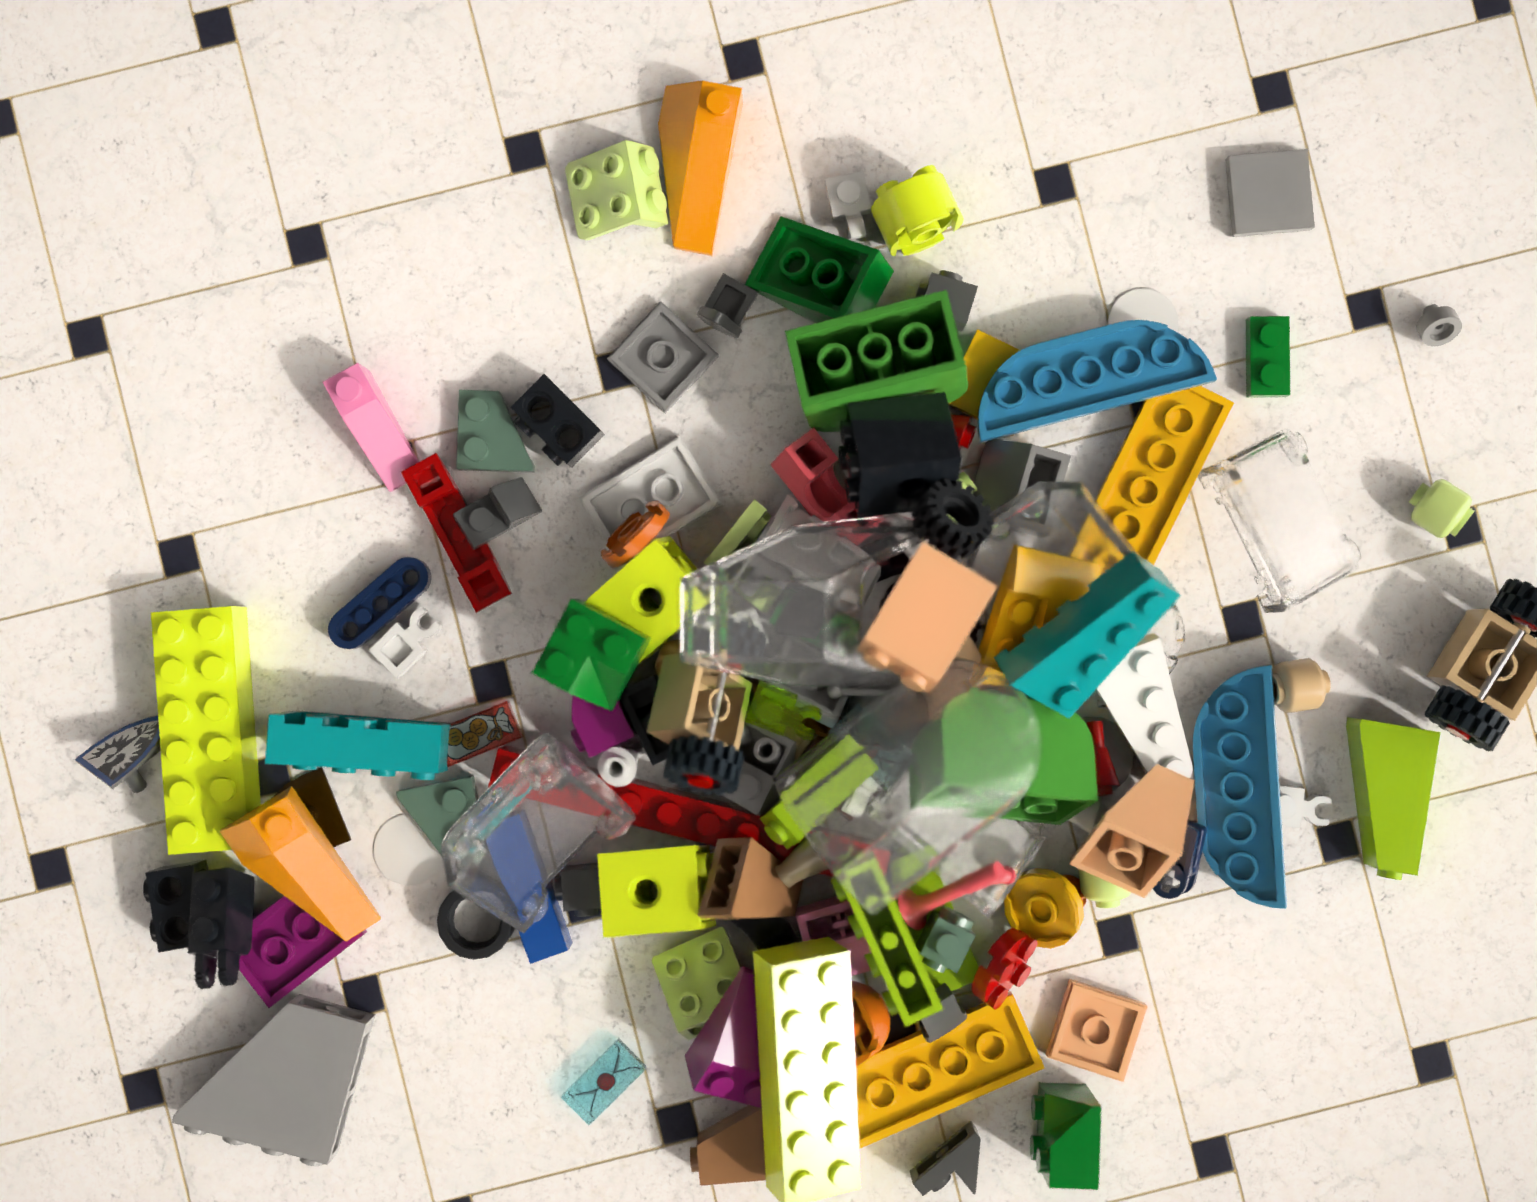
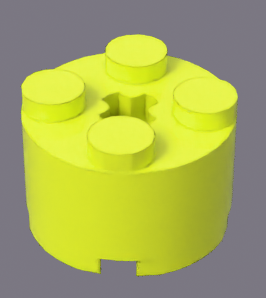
M928 165L919 169L913 174V177L900 183L897 180L884 183L876 190L878 198L871 207V213L892 256H896L897 250L900 249L904 256L926 250L944 240L942 234L944 230L951 226L955 232L964 220L944 175L937 172L934 165Z

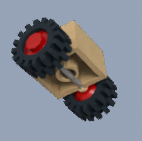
M1507 579L1491 604L1490 610L1468 609L1426 676L1441 685L1426 709L1425 716L1431 722L1438 724V727L1449 731L1451 735L1459 737L1464 742L1471 743L1477 748H1483L1485 751H1493L1508 728L1510 721L1517 719L1537 686V588L1526 581L1522 583L1519 579Z
M714 616V620L710 617H704L703 621L699 619L695 624L689 652L664 655L647 732L669 744L663 777L668 779V782L671 784L678 783L677 787L682 789L688 787L692 792L699 790L709 795L712 792L717 795H724V793L732 794L738 790L744 755H742L743 753L739 748L752 683L743 677H747L748 673L756 675L757 671L760 672L762 669L767 637L764 631H759L760 627L756 625L748 626L749 622L744 620L736 622L733 617H728V620H723L721 616Z

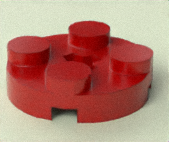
M1010 928L1003 933L987 952L993 956L988 968L986 969L982 965L979 966L973 979L972 993L994 1010L998 1009L1005 1001L1013 985L1017 987L1022 986L1028 978L1031 967L1026 963L1037 947V940L1015 928Z

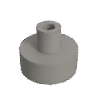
M1431 304L1423 310V315L1418 320L1416 329L1424 344L1428 346H1441L1459 335L1462 329V322L1452 307H1438L1436 304Z

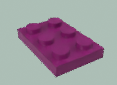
M283 896L253 919L252 949L247 955L240 956L239 970L266 1006L270 1008L368 931L365 929L348 941H344L287 897Z

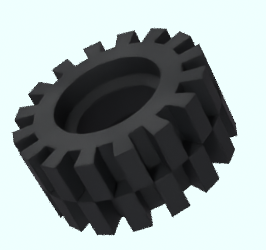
M943 479L942 482L939 480L935 482L915 505L916 507L912 511V516L915 518L912 523L913 527L921 528L916 534L920 539L926 537L929 540L926 544L931 547H938V551L944 555L949 552L951 559L956 560L959 556L961 559H964L970 554L972 555L992 533L993 527L991 526L994 523V517L988 516L992 510L989 505L983 506L981 504L985 500L981 494L977 497L972 494L974 488L970 485L964 489L962 488V481L955 480L952 484L950 479ZM948 515L953 517L958 522V524L954 522Z

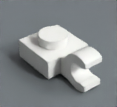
M864 171L826 178L825 188L832 220L844 219L848 239L857 243H865L867 235L862 215L871 213V202Z

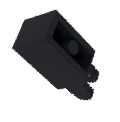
M229 867L192 872L188 954L195 955L194 980L200 989H208L214 986L217 968V977L221 985L231 986L237 983L240 956L247 955L252 949L254 876Z

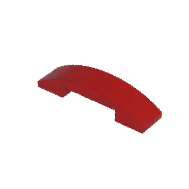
M435 453L401 471L417 504L426 513L459 575L457 578L475 612L478 613L511 595V589L489 543L473 551L454 520L453 513L468 506L438 454Z

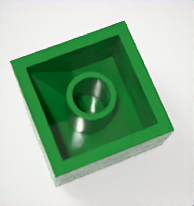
M571 598L532 674L569 694L613 711L652 638L580 599Z
M1039 1082L1038 1095L1032 1096L1031 1114L1032 1119L1037 1120V1135H1031L1030 1157L1031 1160L1036 1161L1037 1172L1043 1175L1049 1188L1099 1190L1102 1106L1086 1084Z

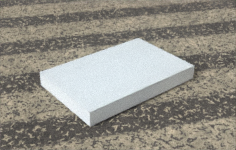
M680 436L579 497L606 543L613 532L630 515L637 512L643 515L649 510L645 507V504L649 502L659 501L670 512L667 522L652 541L674 534L722 504Z

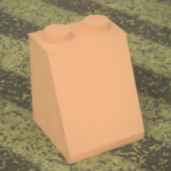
M922 542L904 568L856 650L862 653L864 660L873 667L881 670L887 668L900 676V681L908 688L917 692L925 691L929 694L940 682L997 586Z
M1156 764L1102 817L1071 857L1069 865L1145 898L1182 855L1194 780Z

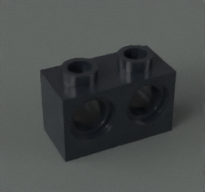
M545 374L510 407L518 415L513 422L529 438L536 433L546 443L541 450L557 466L564 461L572 468L605 435ZM542 400L550 402V414L542 420L533 419V406ZM568 428L577 429L579 432L578 443L571 448L561 447L559 442L561 433Z
M207 859L163 866L145 873L146 879L143 884V893L146 901L151 906L153 919L150 921V935L152 940L157 943L158 953L188 948L192 872L208 870ZM171 877L178 879L181 883L182 892L180 896L174 894L170 889L169 882ZM177 917H181L187 922V935L178 931L176 927Z

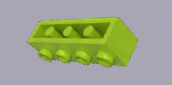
M871 848L833 865L837 876L830 879L840 902L848 899L854 914L847 918L857 940L863 937L866 938L871 952L864 956L874 978L882 975L888 987V990L881 994L891 1016L899 1013L906 1027L943 1010L942 1004Z

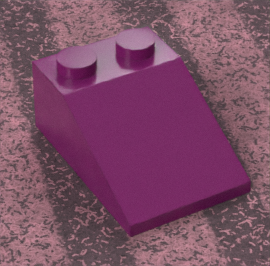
M572 695V722L575 729L571 730L570 733L580 753L586 750L589 758L637 735L620 699L614 710L610 711Z
M742 966L684 1056L693 1091L762 1108L754 969Z

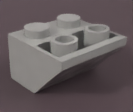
M1000 439L986 441L974 482L977 491L973 495L977 497L981 494L985 498L981 504L983 506H990L992 511L988 516L994 517V523L1039 536L1049 534L1071 455L1021 442Z
M746 715L739 748L743 753L742 755H744L738 790L732 794L724 793L722 796L756 815L763 816L786 794L792 782L797 742Z

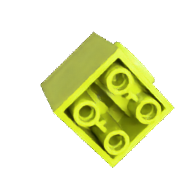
M669 535L652 541L584 602L652 638L638 663L640 664L656 653L721 595ZM652 588L660 593L661 605H657L652 600Z
M691 845L597 854L603 938L702 930L716 926V919H702L698 916L714 853H710V845ZM652 882L656 884L658 889L656 899L650 893Z

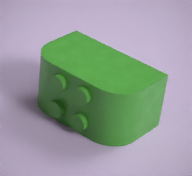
M947 290L785 331L801 405L810 428H815L816 431H840V421L846 420L847 403L942 392L946 393L947 401L951 403L961 397L968 389L966 364Z
M995 690L968 692L958 695L920 727L910 743L911 809L1061 825L1098 802L1094 744L1088 726L1076 712L1069 719L1028 695L1017 697L1002 696L1000 692Z

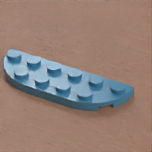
M1123 321L1041 342L1011 356L997 369L984 390L978 410L979 441L982 443L1215 382L1217 377L1209 359L1192 339H1187L1178 332L1168 328V325L1154 321Z
M1266 665L1245 670L1223 682L1211 694L1199 712L1193 733L1197 823L1207 828L1203 853L1216 875L1236 891V894L1253 903L1271 908L1286 909L1287 895L1272 665Z

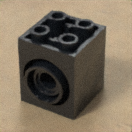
M945 392L847 403L846 420L840 421V436L844 446L838 447V457L841 470H848L849 478L845 479L846 498L848 503H855L857 518L912 512L918 501L935 482L950 479L953 484L955 480L959 479L962 456Z

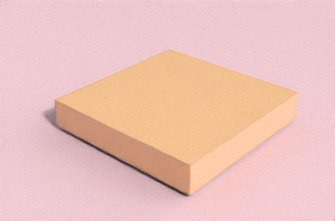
M1069 978L1045 1054L1048 1058L1124 1082L1148 1006L1143 1002Z

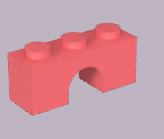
M812 428L785 448L770 465L811 517L815 515L825 523V528L837 538H845L858 548L889 522L883 515L857 518L855 503L847 502L845 489L839 484L833 471V466L838 457L815 428Z

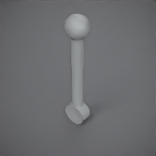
M832 683L827 689L828 695L834 699L842 695L897 697L898 700L907 702L913 695L912 689L904 684L899 685L896 689L842 687L838 683Z

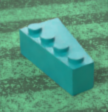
M1133 551L1088 585L1090 591L1078 600L1072 602L1068 600L1056 610L1059 614L1040 629L1035 625L1022 635L1025 640L1010 652L1005 648L994 657L1010 686L1069 719L1181 596L1161 569Z
M308 711L269 714L265 764L293 765V769L317 770V767H331L332 772L356 773V769L371 770V775L385 777L395 776L396 771L411 772L410 778L434 780L435 774L448 771L449 757L447 752L451 723Z

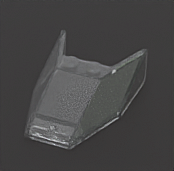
M900 514L793 525L681 578V662L794 687L905 686L900 681V676L887 668L881 670L864 662L861 653L856 650L861 643L863 579L866 571L871 567L923 542L927 538L920 539L916 533L921 528L913 527L912 521L914 519Z

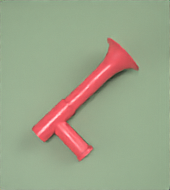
M996 861L963 876L958 881L925 895H917L913 891L905 889L898 895V908L903 920L909 927L914 930H921L926 924L927 914L936 907L965 894L974 893L989 885L1012 884L1016 874L1011 866H1002L1001 863Z

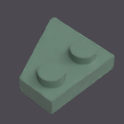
M459 390L456 469L463 471L535 472V465L528 455L522 442V437L509 414V409L502 394L499 391Z
M474 776L403 789L396 792L399 801L447 863L484 856L489 853L482 829L484 825Z

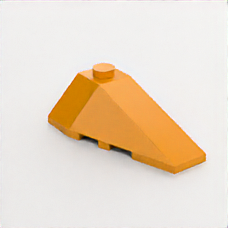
M703 80L665 86L658 129L674 249L708 256L713 255L743 105L742 88Z
M292 786L220 830V833L243 866L344 941H348L381 920V916Z

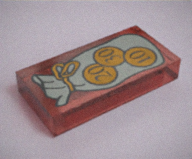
M505 701L450 723L447 767L523 738L510 702Z

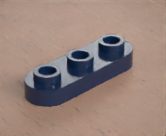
M404 557L393 563L331 618L328 625V634L331 641L343 649H356L366 644L429 588L431 572L427 564L420 559ZM410 570H414L418 575V580L413 585H409L406 582V574ZM380 596H384L388 601V606L383 611L378 610L376 607V600ZM350 622H354L358 627L357 634L353 637L349 636L346 632V627Z

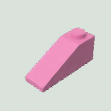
M356 363L323 381L339 414L388 490L392 492L407 484L401 471L418 463L419 460L370 370Z

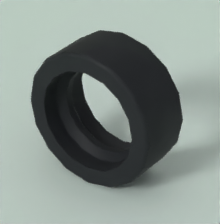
M482 879L467 881L451 891L440 905L437 917L439 936L445 946L459 957L472 960L490 957L501 950L513 934L516 925L504 889L495 882ZM468 897H486L494 902L499 910L501 918L499 929L487 941L478 943L468 941L460 936L455 928V910L460 902Z

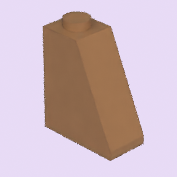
M751 837L718 839L698 916L702 919L794 917L803 880L791 887H787L779 878L775 869L782 862Z
M747 1105L699 1132L697 1147H690L691 1172H699L700 1186L766 1180L762 1108Z

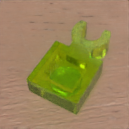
M759 681L744 722L781 736L784 735L786 727L789 726L794 728L795 733L800 738L813 740L815 730L804 726L802 721L805 718H813L820 721L822 711L813 705L797 707L795 706L798 698L797 694Z

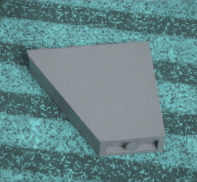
M299 994L287 1003L174 1114L172 1123L184 1126V1130L192 1134L203 1135L211 1133L222 1136V1140L229 1144L244 1145L248 1143L259 1146L262 1152L269 1155L281 1156L288 1154L300 1158L299 1160L309 1166L328 1165L339 1151L375 1014Z

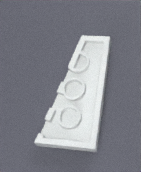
M1152 633L1141 639L1096 691L1113 716V720L1125 736L1131 750L1146 774L1156 764H1159L1193 780L1195 779L1194 769L1161 640L1155 633Z

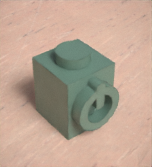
M942 905L940 911L933 909L916 943L919 954L924 956L922 962L941 973H944L946 968L957 973L976 936L971 930L974 921Z

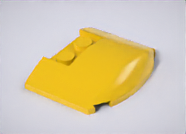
M1013 544L980 643L981 661L971 671L964 693L995 690L1000 692L1002 696L1017 697L1026 695L1010 686L994 657L1005 648L1010 652L1025 640L1022 635L1035 625L1040 629L1059 614L1056 609L1066 601L1078 600L1090 591L1088 585L1100 576V564Z

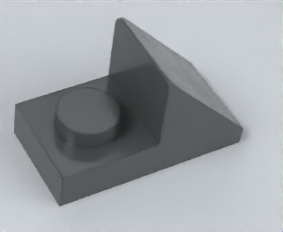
M520 477L491 487L488 495L453 513V518L474 551L541 513L542 509L524 479Z
M971 1121L910 1170L912 1183L922 1196L931 1190L936 1192L942 1189L951 1179L950 1174L954 1171L974 1195L976 1194L981 1138Z

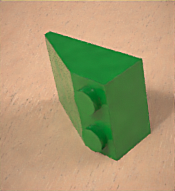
M780 216L744 285L814 323H819L875 308L894 271L878 249Z

